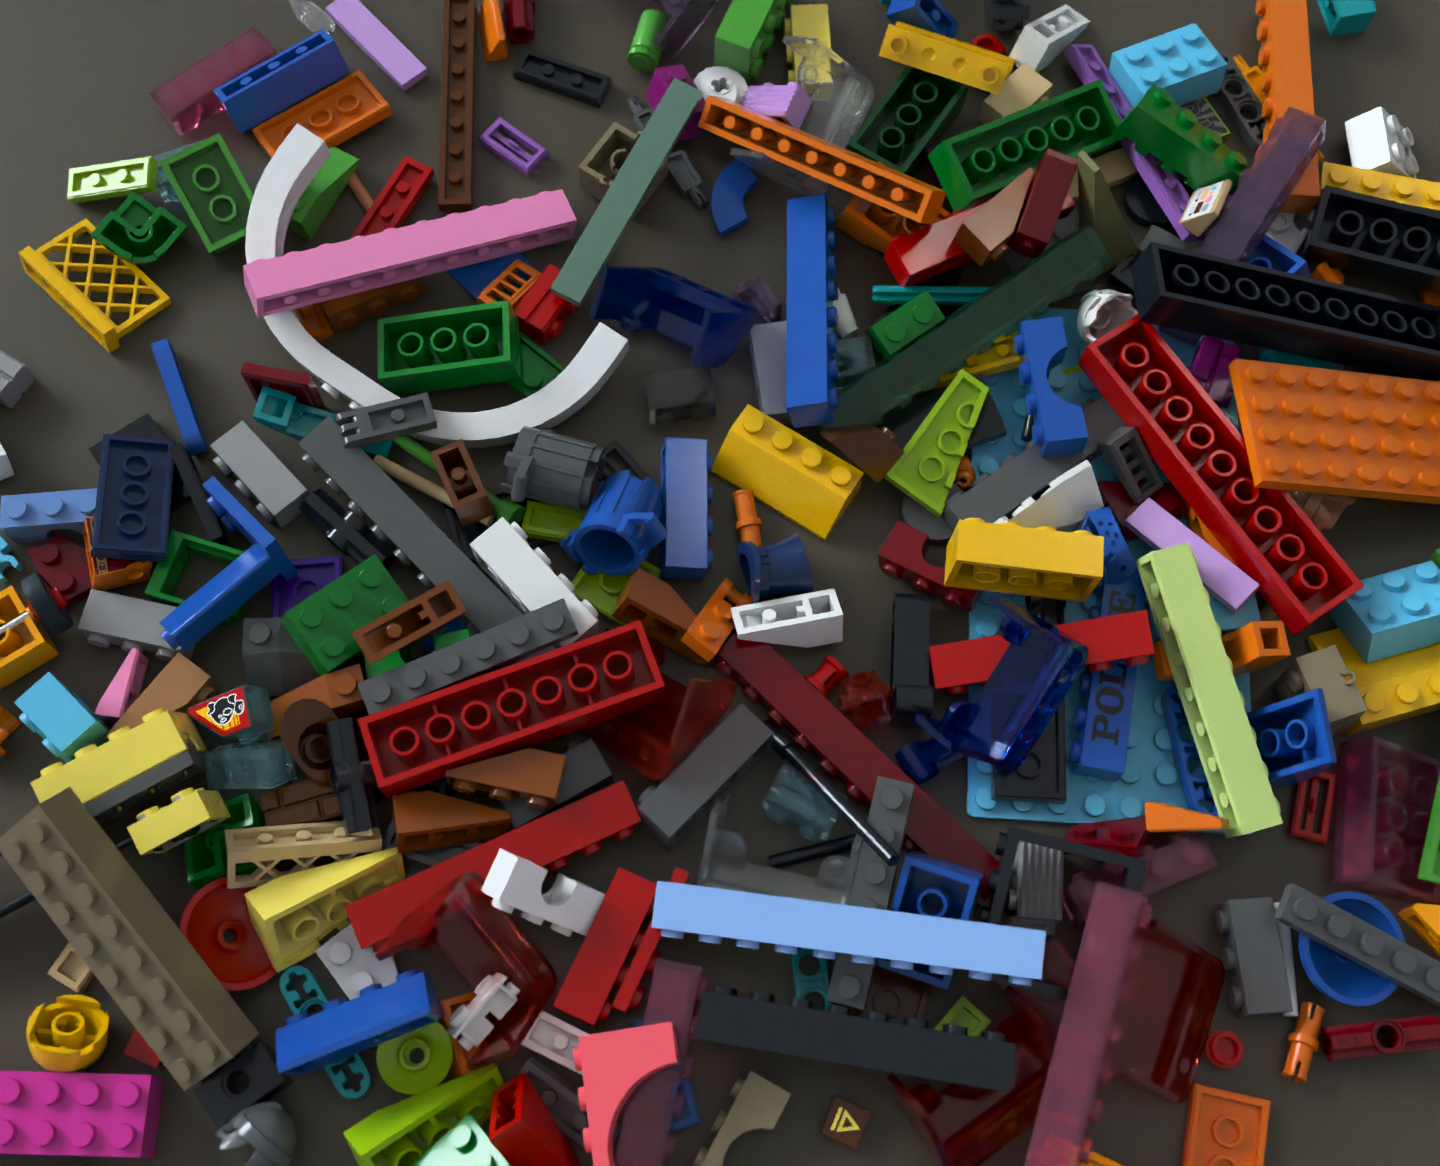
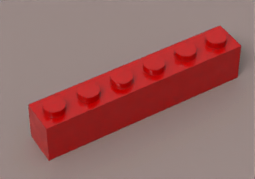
M1069 192L1058 220L1068 217L1076 206ZM982 199L973 208L964 212L962 209L950 213L944 220L935 224L925 223L917 231L908 235L906 232H903L893 237L883 258L899 286H913L974 260L957 244L954 237L961 224L990 199Z
M1147 610L929 647L935 688L937 690H946V696L967 693V686L981 684L982 690L1003 687L1002 680L1013 678L1017 679V684L1039 681L1038 674L1050 672L1053 673V678L1075 675L1074 668L1089 666L1090 672L1112 669L1111 662L1126 660L1127 666L1149 663L1148 656L1155 655Z

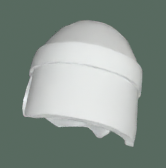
M1111 289L1093 290L1086 293L1081 299L1082 304L1077 312V329L1082 340L1089 345L1137 315L1138 311L1131 304L1134 296Z

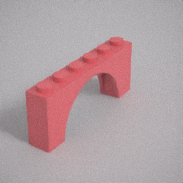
M672 1021L578 1036L579 1046L573 1048L576 1071L582 1070L584 1087H578V1099L581 1112L587 1111L589 1127L583 1128V1142L585 1152H592L593 1166H615L613 1156L615 1126L623 1105L632 1092L651 1075L665 1068L681 1064L676 1026Z

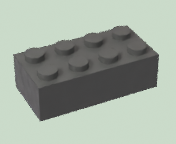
M743 703L735 710L731 707L725 710L716 721L718 727L709 736L706 733L700 735L690 747L693 752L684 761L681 759L674 761L664 773L667 778L658 787L654 785L649 786L638 799L641 803L637 807L638 814L642 820L641 824L669 852L771 751L774 732Z

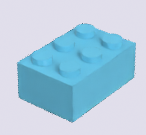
M1196 23L1113 52L1109 72L1132 107L1152 84L1167 90L1172 95L1173 101L1180 106L1220 92L1227 63Z
M1431 560L1360 580L1364 587L1333 609L1330 614L1331 619L1366 664L1440 643V569Z

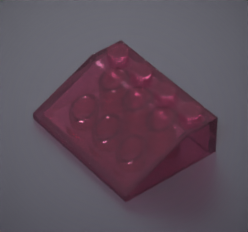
M1376 736L1340 742L1333 884L1363 893L1440 905V885L1417 879L1440 774V761Z

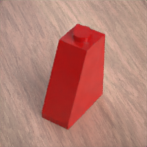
M522 1072L493 1091L489 1141L511 1166H578L576 1153L525 1072Z

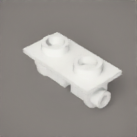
M496 972L494 976H486L474 991L477 994L467 1007L465 1005L460 1006L448 1021L450 1027L445 1032L455 1039L461 1034L462 1036L457 1042L468 1052L473 1046L477 1048L495 1027L485 1018L487 1013L490 1012L498 1020H501L518 1001L516 996L520 990L510 981L505 986L502 985L507 980V977L501 973Z

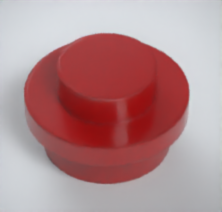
M1215 1031L1207 1037L1204 1044V1051L1208 1061L1217 1068H1233L1243 1058V1044L1239 1037L1231 1031Z

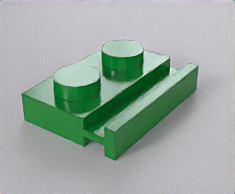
M519 331L521 379L503 382L525 399L553 381L565 367Z

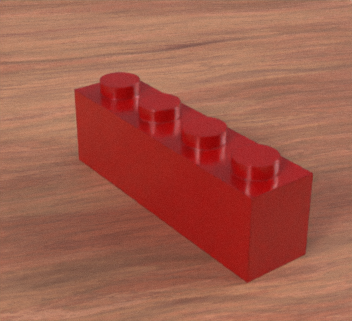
M621 867L618 868L553 1004L555 1010L595 1029L600 1021L603 1023L607 1022L613 1010L612 1004L614 1001L610 1000L615 987H621L630 967L626 965L632 951L637 952L646 933L642 929L648 917L652 918L657 884Z

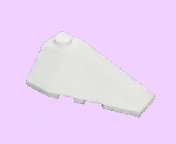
M1085 460L1049 483L1050 488L1041 495L1040 499L1036 501L1030 496L1012 513L1013 518L1009 520L1007 516H1003L996 520L994 524L1015 522L1020 524L1021 527L1028 528L1050 526L1056 528L1057 531L1071 533L1081 529L1087 516L1086 511L1104 507L1091 464L1088 460Z

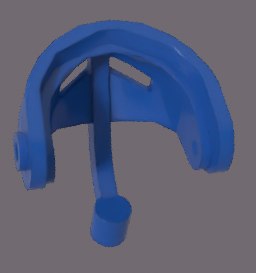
M1106 507L1086 511L1087 516L1080 530L1089 531L1096 536H1104L1103 565L1116 578L1130 576L1135 571L1136 562L1125 542L1122 530L1111 508Z

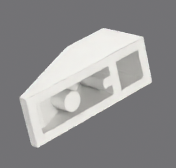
M1065 4L1025 25L1009 57L1016 59L1015 63L1018 68L1023 63H1026L1033 70L1039 72L1046 68L1088 26L1090 21Z
M834 588L731 607V615L738 639L805 648L842 642L843 612Z

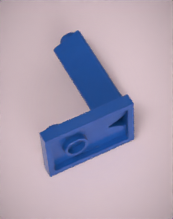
M214 476L202 484L210 496L205 501L219 516L218 519L230 533H234L237 530L252 546L159 622L165 629L160 635L173 650L179 646L185 652L279 574L288 582L298 573L277 540Z

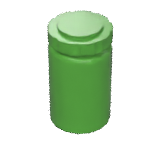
M648 9L641 14L627 56L629 64L638 71L652 72L657 68L670 28V19L664 13Z

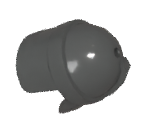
M277 1101L261 1102L242 1110L229 1123L215 1132V1136L222 1140L219 1147L222 1150H234L247 1143L254 1147L256 1150L245 1166H289L294 1159L293 1153L297 1142V1128L293 1119L282 1110V1106Z

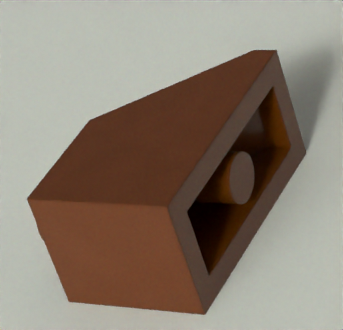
M868 423L825 428L819 433L855 467L864 472V475L876 483L882 480L904 454V451L896 444L899 438L885 426L878 429Z

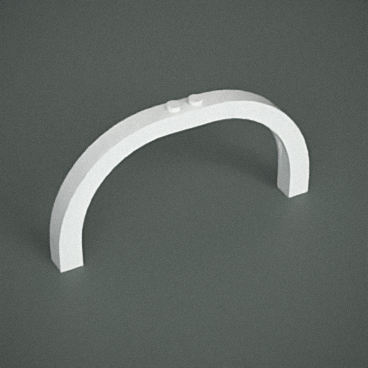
M298 123L271 158L256 187L246 226L245 252L247 264L258 259L266 260L284 255L286 232L294 208L309 183L331 155L324 140ZM294 309L264 316L270 330L288 353L308 373L323 383L321 389L336 400L342 396L351 403L348 407L351 410L401 399L319 344L302 326ZM600 322L570 364L553 381L536 393L513 404L487 411L447 412L433 409L437 428L407 436L442 446L462 439L466 448H484L516 442L524 426L540 430L552 428L580 410L599 392L630 350L628 339Z

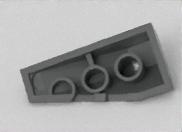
M282 617L244 618L242 658L248 697L250 699L278 698L320 677L281 624ZM360 654L340 669L360 664L362 668L366 667L364 654Z

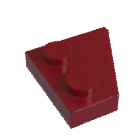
M1120 481L1098 482L1097 485L1105 508H1111L1122 530L1125 542L1129 543L1140 538L1125 526V520L1144 501L1140 504H1135ZM1137 482V485L1140 487L1146 482ZM1163 483L1164 486L1149 496L1177 520L1186 517L1189 513L1172 483Z

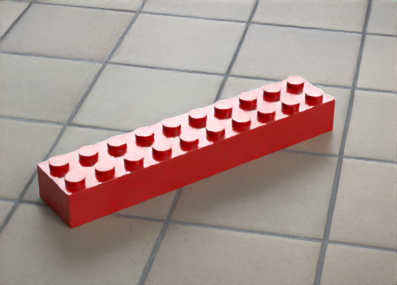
M1137 314L1086 346L1077 363L1125 425L1137 428L1149 455L1237 566L1260 584L1257 591L1280 620L1283 621V624L1293 636L1335 609L1364 587L1362 582L1287 490L1257 488L1254 486L1244 437L1151 324L1139 322Z

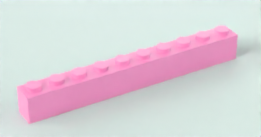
M562 189L551 192L543 191L534 196L522 199L513 198L505 203L492 206L484 205L476 210L451 213L445 217L430 221L421 220L413 225L388 228L379 233L367 236L359 235L338 243H325L317 248L300 252L291 251L283 256L271 259H258L250 264L243 265L244 285L257 318L571 240L573 239L577 219Z

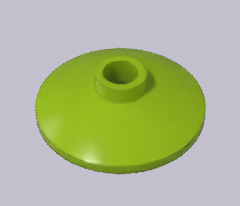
M435 1022L378 1045L376 1062L378 1071L385 1083L395 1091L408 1095H417L438 1086L448 1075L454 1055L451 1038L445 1032L446 1029L439 1022ZM416 1049H422L424 1052V1058L420 1063H414L411 1058L413 1051Z

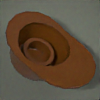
M300 699L292 703L283 712L279 723L280 737L284 746L304 773L312 779L321 782H331L329 766L332 758L325 724L338 720L333 710L324 702L316 699Z

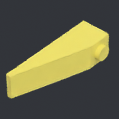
M397 847L326 864L279 876L245 893L251 922L276 972L279 973L315 953V950L322 946L319 941L336 927L341 931L349 925L350 922L347 920L348 915L344 906L402 881L406 877L402 853H398Z

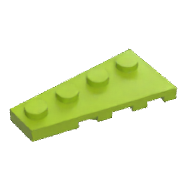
M961 368L903 448L904 454L883 477L937 517L941 516L946 498L949 490L952 488L956 477L955 474L968 446L969 437L975 427L989 387Z

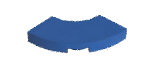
M741 156L732 161L721 172L712 191L711 216L720 238L748 224V216L744 210V201L748 193L757 186L758 179Z

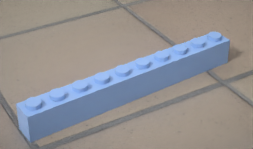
M657 881L651 924L652 928L662 929L661 936L683 939L684 932L699 934L698 941L721 944L722 937L737 939L736 946L759 949L760 942L775 944V952L797 954L798 947L813 949V957L836 959V952L852 954L851 962L874 965L875 958L890 959V967L913 970L914 963L930 965L929 972L953 975V968L969 970V978L992 981V975L995 973L1009 975L1008 983L1032 986V979L1042 980L1046 931L667 881Z

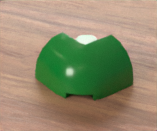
M133 191L116 212L111 210L90 235L96 242L120 259L135 265L153 264L167 255L187 231L188 225L163 207L159 206V208H156Z
M249 793L224 802L231 815L230 818L185 841L184 854L188 883L191 886L201 889L214 880L227 877V857L224 842L225 830L266 826L261 808ZM253 862L235 864V875L251 874L258 866Z

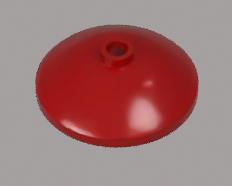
M223 877L203 886L190 898L182 911L178 928L226 991H243L263 984L277 972L251 922L244 895L257 887L227 889V877ZM225 930L233 933L234 940L232 943H227L224 940L223 933Z

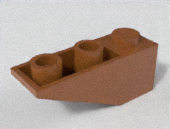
M527 748L446 770L445 777L448 783L453 785L452 789L461 793L474 794L475 790L490 792L489 797L495 800L510 802L511 798L514 797L526 800L525 804L530 807L547 809L548 805H558L567 761L566 755Z

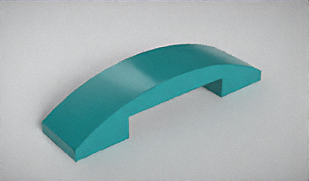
M262 386L252 419L275 431L301 441L328 416L337 423V414L296 402L297 396ZM393 439L360 446V448L371 459H374L377 455L387 459Z

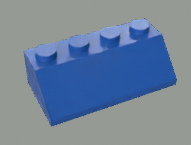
M418 969L408 970L397 975V982L382 987L381 983L373 984L359 991L360 997L347 1002L344 997L329 1001L322 1005L324 1011L309 1016L308 1012H303L289 1017L285 1020L286 1026L276 1029V1064L279 1074L300 1077L445 1019L431 975L424 971L419 973Z

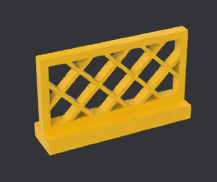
M85 218L35 251L30 246H27L19 251L18 254L25 273L110 354L120 347V338L171 305L172 302L171 298L135 264L120 259L101 244L98 245V242L94 239L92 240V245L74 244L77 237L85 232L91 234L96 228ZM54 252H66L65 262H50L46 257ZM73 253H89V264L71 263ZM96 255H112L114 257L113 265L95 264ZM70 271L87 272L86 282H71L69 280ZM112 273L110 284L92 283L93 274ZM117 275H133L135 277L134 285L116 284ZM91 291L109 292L107 303L92 302L90 300ZM115 293H132V303H113ZM139 294H152L158 299L150 305L138 304ZM112 312L130 313L129 319L119 326L111 320Z

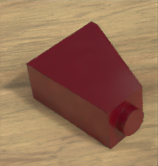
M1049 148L1047 149L1034 171L1014 232L1008 243L1009 249L1017 251L1018 254L1036 259L1040 257L1050 241L1077 170L1078 159Z

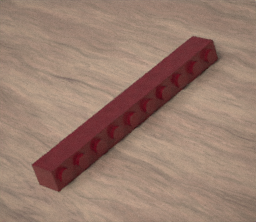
M735 632L720 647L715 658V662L718 663L716 668L720 674L729 681L734 679L742 687V694L753 705L759 703L768 712L766 716L775 727L780 730L785 728L793 736L792 739L797 743V748L806 755L810 752L819 761L818 767L827 777L832 780L836 777L846 787L844 792L854 803L858 805L863 803L870 810L878 776L915 784L916 790L902 849L907 854L914 850L985 873L975 908L976 911L992 894V892L986 891L990 870H997L999 862L768 643L738 639L737 632Z

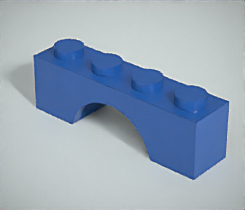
M1061 316L1021 321L1017 335H1013L1014 354L1020 355L1021 364L1019 365L1020 382L1022 385H1026L1028 392L1025 397L1026 411L1028 415H1033L1035 424L1032 426V439L1035 446L1039 445L1042 458L1083 453L1089 438L1082 406L1068 403L1057 396L1047 379V373L1063 362L1068 348Z

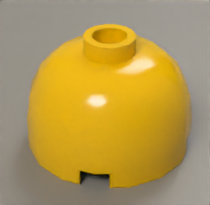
M83 995L56 997V1003L50 1004L45 1008L44 1003L41 1004L28 1018L27 1043L32 1058L50 1072L75 1073L85 1070L96 1062L106 1048L109 1034V1016L107 1012L105 1014L100 1009V1003L97 1000Z

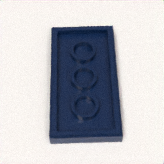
M103 434L91 557L166 562L174 459L168 447L175 445L176 441Z

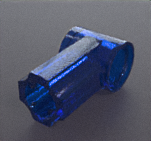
M957 725L925 742L923 740L915 741L900 749L894 756L903 772L917 785H920L940 773L939 770L970 756L972 750L966 734Z

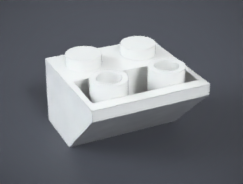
M1380 106L1344 122L1352 167L1416 178L1415 173L1419 172V166L1411 152V146L1414 145L1412 133L1409 128H1403L1399 124L1394 114L1390 115Z

